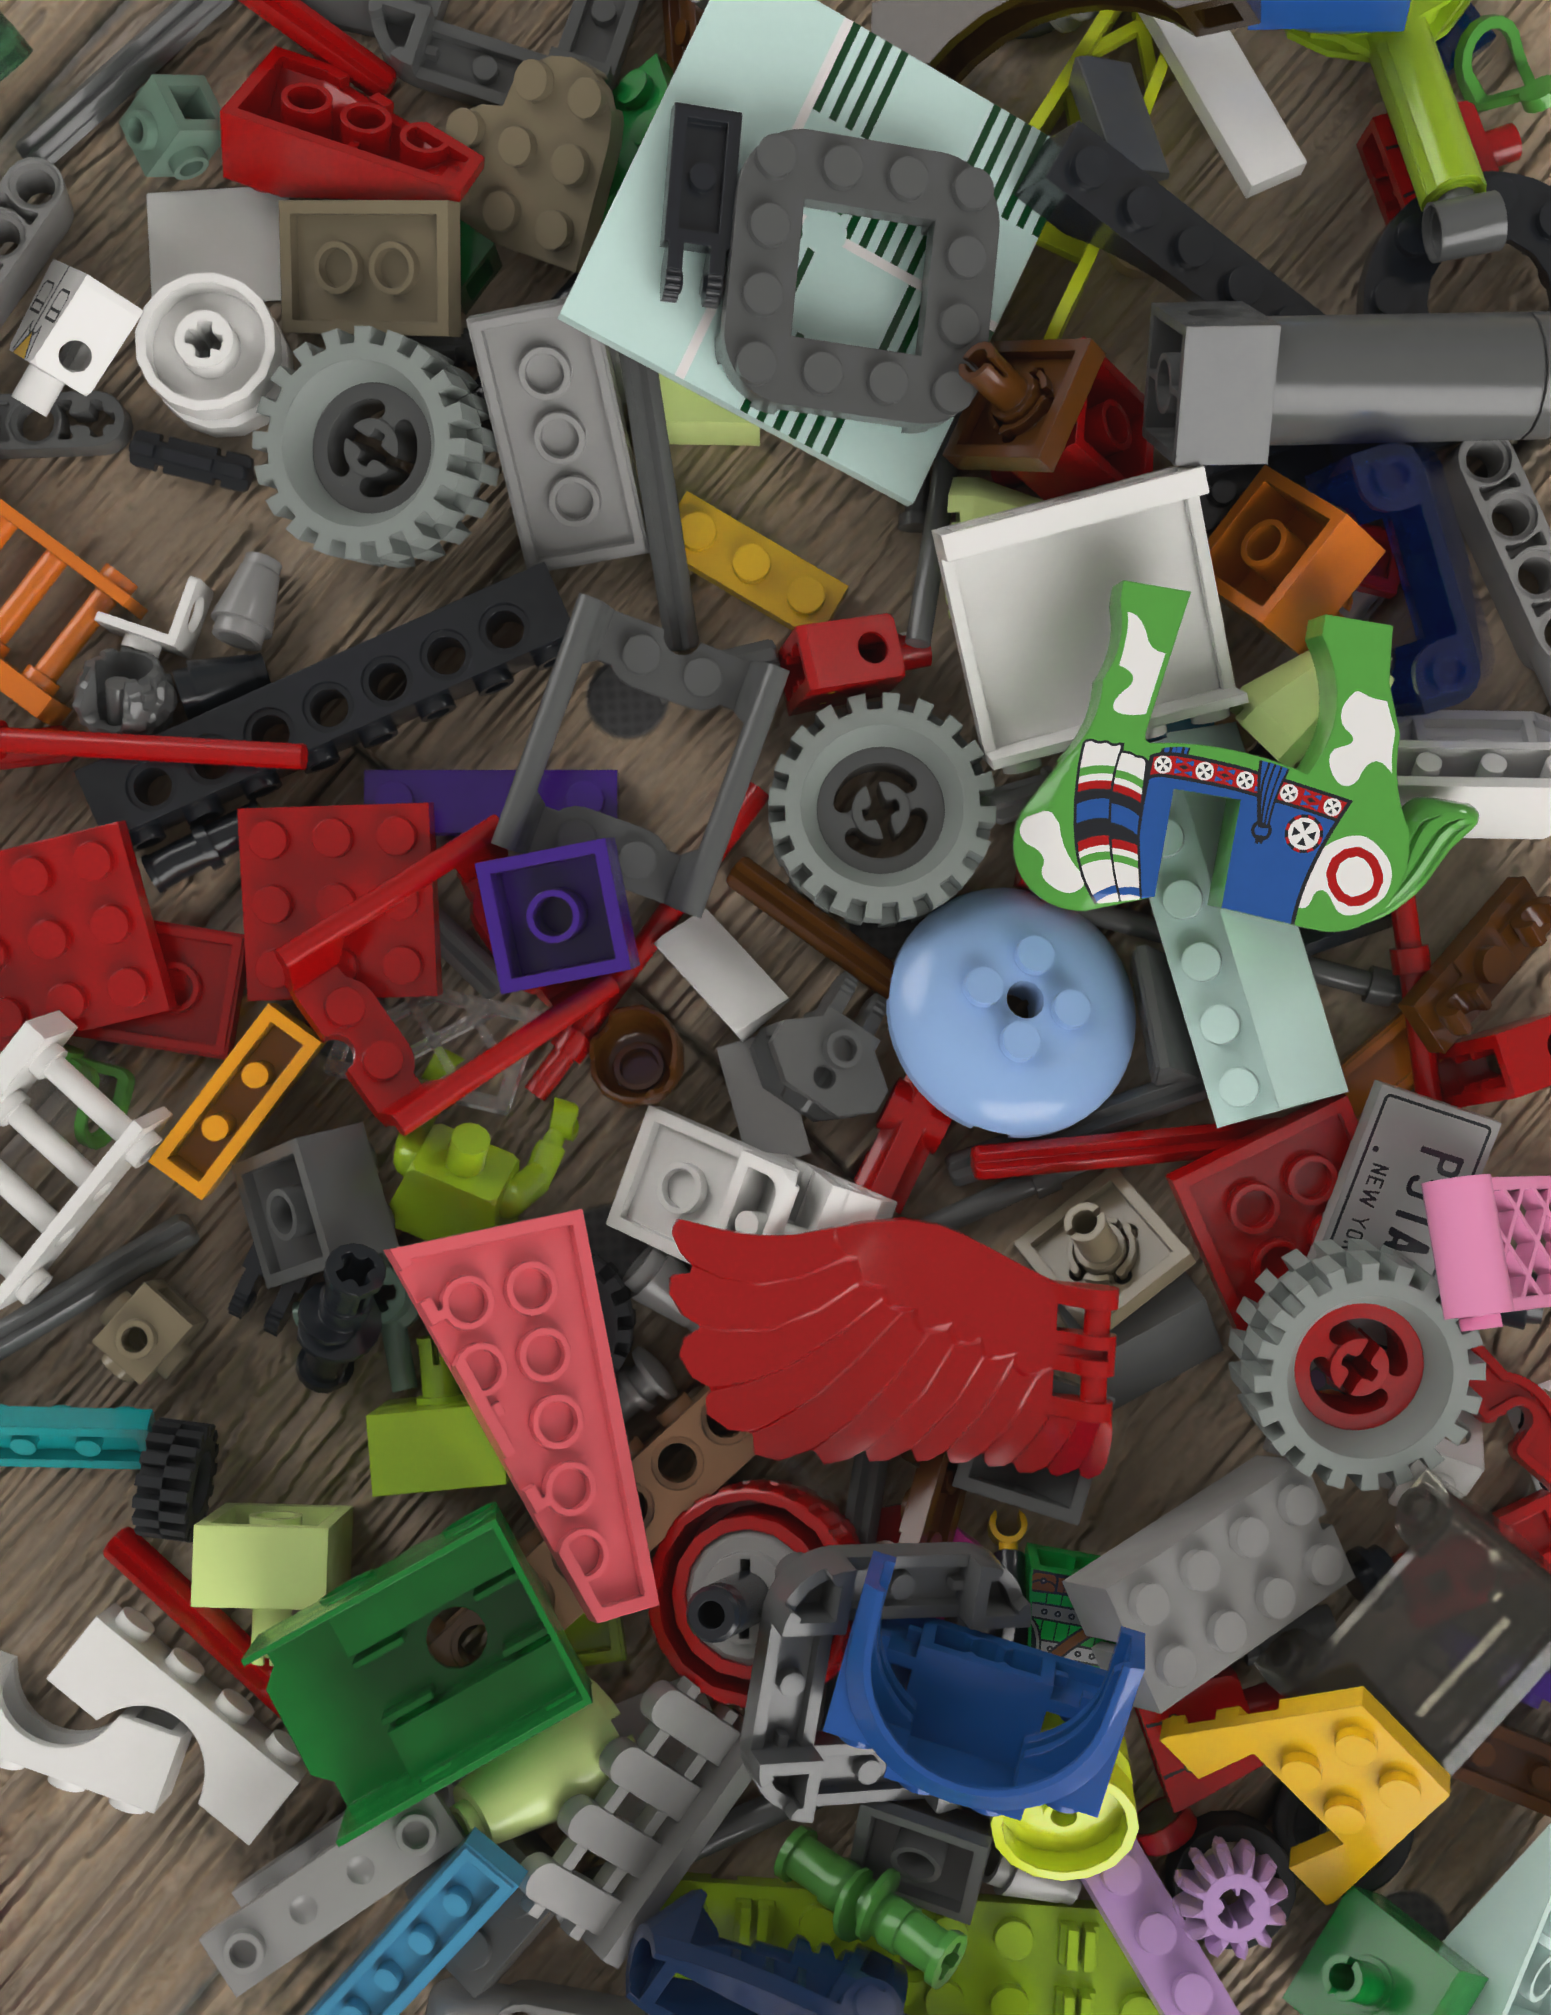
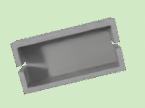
M1254 1456L1062 1581L1086 1636L1116 1642L1121 1626L1145 1633V1671L1138 1687L1133 1707L1161 1714L1355 1578L1333 1524L1320 1523L1318 1520L1327 1511L1312 1476L1309 1478L1295 1469L1287 1458ZM1100 1641L1091 1647L1101 1669L1108 1670L1115 1644Z

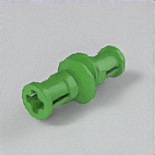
M799 1826L782 1845L775 1860L774 1875L785 1883L794 1880L814 1894L820 1904L833 1912V1931L839 1939L848 1943L858 1939L865 1942L873 1936L877 1944L893 1956L898 1954L924 1973V1982L935 1990L941 1988L951 1978L965 1953L968 1943L967 1935L960 1930L951 1929L948 1931L923 1914L922 1908L915 1903L896 1895L901 1880L898 1870L889 1868L876 1881L873 1879V1872L867 1867L862 1868L851 1859L841 1857L819 1842L817 1832L807 1826Z

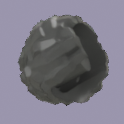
M122 647L120 652L113 648L100 651L98 656L85 660L82 672L77 675V685L74 691L75 700L72 706L78 714L79 723L87 727L90 732L156 735L167 730L169 724L173 723V714L179 701L171 674L164 672L163 666L154 655L143 651H135L133 648Z

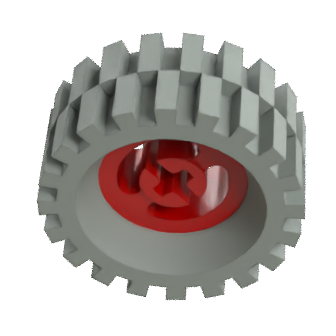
M1349 1238L1348 1251H1345L1332 1239L1316 1241L1313 1243L1317 1258L1311 1260L1296 1248L1281 1257L1289 1271L1277 1279L1266 1268L1255 1280L1265 1291L1262 1298L1256 1303L1243 1296L1236 1310L1248 1324L1246 1331L1230 1329L1228 1346L1241 1361L1229 1362L1228 1364L1231 1380L1242 1392L1237 1397L1244 1410L1281 1456L1285 1455L1295 1469L1309 1478L1315 1471L1326 1485L1344 1489L1346 1476L1348 1475L1361 1491L1379 1490L1378 1474L1385 1473L1399 1486L1414 1480L1408 1465L1418 1459L1431 1471L1445 1460L1435 1447L1445 1437L1459 1446L1469 1432L1457 1421L1461 1411L1464 1410L1475 1415L1478 1414L1483 1398L1469 1386V1380H1486V1362L1470 1350L1471 1348L1483 1345L1479 1330L1460 1332L1458 1318L1444 1320L1437 1279L1414 1261H1410L1399 1251L1384 1244L1378 1250L1367 1240ZM1366 1318L1381 1322L1387 1334V1353L1360 1327L1357 1330L1347 1320ZM1347 1354L1356 1356L1352 1361L1343 1359ZM1314 1361L1316 1366L1339 1389L1343 1386L1349 1394L1328 1395L1315 1390L1311 1382V1362Z

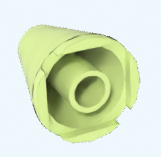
M590 1679L592 1682L593 1703L470 1772L454 1787L453 1797L455 1804L450 1806V1811L466 1835L476 1827L497 1845L557 1822L561 1807L568 1799L575 1795L585 1794L595 1799L609 1779L599 1767V1758L606 1745L620 1737L611 1721L621 1714L611 1698L595 1681ZM632 1734L627 1737L635 1742Z

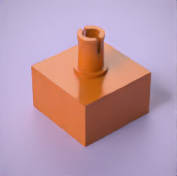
M1267 465L1263 466L1208 538L1219 600L1298 655L1308 650L1305 642L1308 620L1325 614L1344 617L1339 612L1341 607L1350 612L1353 604L1352 593L1386 551L1347 513Z

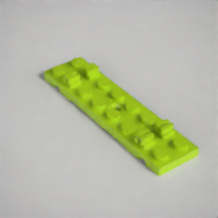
M686 1872L660 1909L661 1911L690 1890L702 1889L707 1893L703 1907L717 1927L719 1937L751 1946L756 1939L787 1949L793 1937L799 1934L809 1941L812 1952L815 1951L821 1942L828 1943L833 1949L836 1959L843 1950H853L859 1942L905 1966L908 1973V1988L904 2013L908 2015H1160L1093 1900L1076 1899L1071 1906L1063 1903L1003 1895L979 1894L970 1925L922 1908L923 1914L948 1931L951 1929L960 1930L967 1935L968 1940L965 1953L956 1971L941 1988L936 1990L924 1982V1973L915 1966L904 1964L898 1954L893 1956L879 1946L873 1936L865 1942L858 1939L848 1943L839 1939L833 1931L832 1919L834 1913L820 1904L814 1894L795 1881L785 1883L779 1878L737 1876V1880L711 1878L712 1874ZM677 1972L673 1976L675 1978L691 1980Z

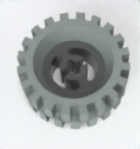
M354 326V335L338 328L321 333L326 350L309 342L303 343L293 351L301 366L295 371L279 365L270 380L280 386L282 390L277 400L261 396L256 413L270 417L268 432L253 430L252 449L268 453L269 463L254 466L258 484L275 488L278 493L265 500L274 516L292 520L286 527V530L300 541L313 543V549L329 556L383 568L384 565L395 568L416 567L414 558L432 562L446 555L440 544L441 540L460 545L471 534L461 521L466 515L480 519L483 518L490 503L477 497L482 483L496 487L500 470L485 464V453L498 452L493 431L481 427L480 423L490 419L486 400L471 393L479 385L469 373L453 366L455 363L453 360L388 329L387 333L372 326ZM385 410L381 418H370L372 415ZM358 431L368 437L382 441L381 446L395 458L415 464L411 474L404 469L386 464L385 456L375 448L354 441ZM401 485L397 490L383 496V490L386 486Z
M883 692L881 701L866 702L865 694L848 697L846 707L834 711L830 704L817 712L815 722L807 729L801 725L790 738V747L786 754H780L774 769L772 787L769 789V833L773 841L774 854L779 866H783L788 874L789 883L800 895L804 893L814 902V905L826 914L832 912L844 917L845 923L861 926L862 922L877 923L878 928L895 927L897 922L910 919L911 922L926 917L931 911L953 899L974 875L978 865L984 859L991 843L988 840L990 831L996 822L997 806L991 805V794L995 790L994 780L991 771L986 773L983 771L980 761L984 753L976 740L967 744L960 735L963 725L950 714L945 721L931 714L934 704L920 698L917 699L915 707L899 703V693ZM876 771L892 773L901 777L913 788L912 792L904 793L898 786L882 781L878 782L876 789L881 807L883 809L893 807L895 813L891 815L888 822V831L892 842L900 837L910 816H919L924 822L921 838L913 847L900 855L890 858L864 856L855 851L845 841L847 836L855 835L867 845L880 846L883 840L878 822L876 820L865 821L863 818L868 814L871 806L867 786L857 793L849 812L840 813L834 807L836 796L843 786L853 778L864 773Z

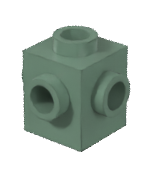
M152 74L145 85L137 91L134 101L119 121L127 143L132 148L146 177H175L178 180H188L197 177L208 168L209 160L221 146V107L205 75Z

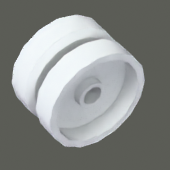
M216 272L186 274L163 285L144 306V311L135 330L136 360L148 384L163 399L168 408L191 429L213 437L245 436L253 432V430L255 431L268 425L270 417L256 413L261 396L277 400L282 388L270 380L279 365L294 370L293 353L285 336L262 298L242 281Z

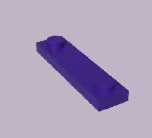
M364 770V804L434 802L435 836H459L493 814L500 818L516 770ZM618 770L544 771L538 792L545 806L558 811L571 806L587 807L619 819Z

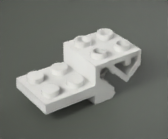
M648 1105L606 1225L690 1264L680 1253L672 1236V1227L677 1219L751 1234L794 1235L829 1227H839L857 1221L892 1218L897 1202L791 1155L764 1152L664 1107Z

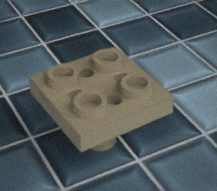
M1116 1167L1107 1168L1013 1242L1033 1270L1047 1278L1076 1282L1072 1280V1276L1079 1278L1082 1274L1081 1269H1084L1088 1273L1083 1277L1084 1280L1078 1282L1118 1287V1309L1111 1311L1110 1330L1196 1264L1192 1253ZM1133 1229L1138 1230V1236L1136 1238L1134 1237ZM1125 1235H1127L1129 1242L1125 1240ZM1128 1272L1132 1273V1278L1128 1283L1118 1284L1116 1282L1117 1276L1120 1280H1124L1127 1278ZM1063 1305L1083 1329L1084 1309Z

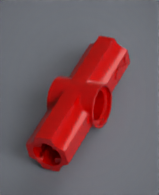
M905 1074L904 1078L900 1076L896 1081L876 1123L875 1128L879 1129L854 1178L855 1184L896 1201L897 1205L894 1212L901 1214L928 1155L935 1154L952 1121L950 1117L939 1111L917 1090L907 1074Z

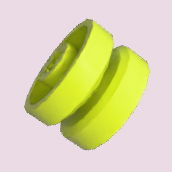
M1046 1711L1040 1733L1055 1728L1065 1721L1059 1715ZM1123 1736L1098 1818L1081 1812L1073 1814L1058 1812L1046 1804L1024 1809L1021 1821L1004 1815L990 1816V1826L995 1847L1011 1865L1034 1877L1059 1881L1090 1878L1114 1867L1132 1849L1139 1830L1126 1738Z

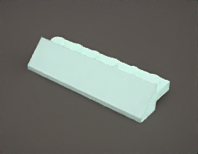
M1236 722L1166 733V738L1151 742L1206 745L1246 753ZM1173 790L1155 897H1151L1149 900L1217 1128L1349 1092L1299 927L1207 905L1226 798Z

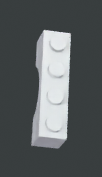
M116 1603L112 1604L94 1618L46 1679L95 1720L118 1709L131 1706L158 1708L181 1720L195 1736L203 1755L205 1776L198 1804L247 1845H250L308 1771L291 1736L278 1729L272 1732L253 1716L255 1713L254 1708L247 1699L232 1689L226 1688L222 1691L203 1675L205 1672L204 1667L196 1657L181 1648H174L172 1650L153 1634L155 1631L153 1624L142 1613L131 1607H124L122 1609Z
M0 1650V1768L7 1770L27 1768L47 1775L48 1782L61 1790L82 1792L86 1789L109 1797L110 1805L120 1811L131 1814H143L148 1811L154 1814L173 1791L193 1735L190 1729L174 1715L149 1706L128 1707L115 1721L96 1729L71 1730L59 1727L39 1715L25 1697L19 1680L18 1656Z

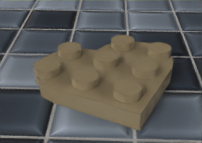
M548 56L541 60L527 59L517 67L514 81L503 106L481 104L471 109L458 108L450 114L444 133L485 157L483 171L460 202V219L493 243L569 271L580 272L600 230L622 146L624 116L623 112L615 107L612 90L605 82L609 80L605 73L589 63L573 57Z

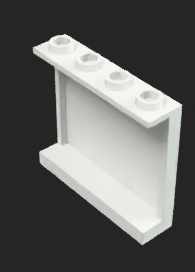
M1173 466L931 530L980 748L984 753L983 759L993 770L1002 768L1004 774H1019L1031 771L1042 765V757L1064 752L1071 744L1085 719L1091 698L1092 683L1098 675L1108 651L1111 632L1109 613L1111 590L1113 586L1123 580L1191 591L1146 730V740L1167 733L1166 724L1189 718L1192 724H1207L1220 721L1230 716V707L1249 703L1247 693L1235 686L1200 502L1201 495L1209 494L1204 466Z

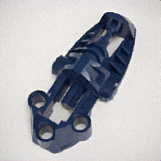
M702 1889L690 1890L640 1924L633 1935L628 1953L625 1973L626 1998L648 2015H908L904 2013L908 1988V1973L904 1965L859 1942L853 1950H843L836 1959L833 1949L828 1943L821 1942L815 1951L812 1952L809 1941L799 1934L793 1937L787 1949L756 1939L751 1946L719 1937L717 1927L703 1907L707 1893ZM677 1972L691 1980L675 1978L673 1976Z

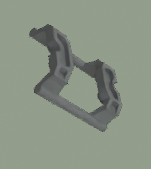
M579 593L491 843L525 854L601 838H615L625 890L664 903L689 915L702 918L790 671L766 662L749 661L700 643L698 648L691 654H675L665 644L663 637L665 629L615 611L605 602ZM597 660L611 666L613 673L619 681L631 688L692 710L705 711L720 706L732 710L743 722L699 849L679 855L668 851L660 837L648 829L587 807L571 806L558 811L545 806L538 788L582 664Z

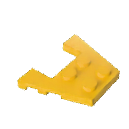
M1364 1686L1279 1699V1708L1277 1710L1247 1714L1240 1706L1217 1709L1214 1720L1188 1724L1186 1716L1180 1715L1169 1717L1162 1722L1160 1741L1198 1779L1254 1754L1330 1829L1328 1832L1291 1847L1289 1869L1326 1906L1335 1903L1450 1796V1774Z

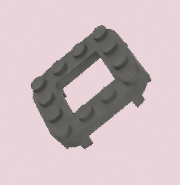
M369 0V14L384 62L393 67L397 73L396 75L404 82L416 88L474 107L481 104L503 106L514 81L517 67L527 59L541 60L548 56H564L583 60L605 73L609 79L605 81L611 90H614L645 0H574L558 48L551 46L548 56L443 22L450 0Z
M792 129L764 137L750 154L737 175L730 250L727 253L720 332L715 337L717 364H722L732 385L740 394L751 401L749 406L773 415L778 410H786L902 427L901 433L909 434L925 432L946 422L966 409L978 391L961 378L958 369L959 364H967L975 372L976 369L969 362H966L963 356L972 346L979 342H988L1000 227L999 211L994 197V184L990 175L983 169L973 167L966 161L951 154L816 130ZM804 207L922 227L921 235H927L915 355L791 336Z
M967 1542L828 1545L806 1553L793 1552L780 1560L775 1570V1580L770 1586L763 1603L741 1732L740 1751L744 1766L762 1795L771 1804L784 1810L790 1820L813 1823L816 1806L925 1799L935 1813H943L959 1808L958 1804L950 1803L932 1795L913 1793L905 1789L899 1782L884 1778L886 1763L876 1754L873 1748H855L843 1742L839 1736L823 1732V1730H816L833 1635H846L848 1621L855 1618L873 1550L897 1557L883 1606L882 1619L945 1617L944 1621L1013 1641L1015 1628L1031 1626V1604L1022 1595L1021 1588L1015 1577L990 1550Z

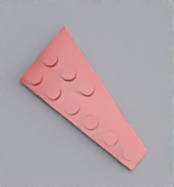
M583 1209L556 1213L383 1250L587 1619L598 1624L659 1606Z

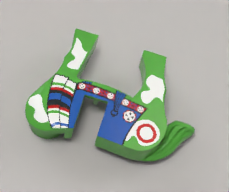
M1125 580L1113 586L1109 602L1111 623L1109 647L1104 663L1092 683L1091 698L1085 719L1071 744L1055 761L1058 762L1056 767L1023 807L1014 828L1013 855L1016 867L1025 884L1042 900L1067 910L1087 911L1155 897L1173 790L1226 798L1207 905L1325 932H1340L1354 929L1378 920L1398 909L1421 890L1452 847L1477 825L1479 813L1469 803L1421 796L1412 798L1401 807L1397 780V754L1400 731L1389 684L1393 625L1327 614L1308 620L1305 642L1311 654L1318 680L1319 717L1308 750L1297 768L1294 769L1263 757L1231 749L1197 744L1149 743L1146 740V730L1191 591Z

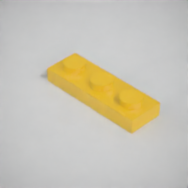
M686 491L678 505L688 570L792 631L799 625L832 620L848 593V585Z

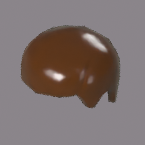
M643 1004L618 1007L609 1012V1019L606 1025L590 1040L591 1078L607 1099L627 1108L659 1103L674 1090L683 1075L684 1042L664 1014Z

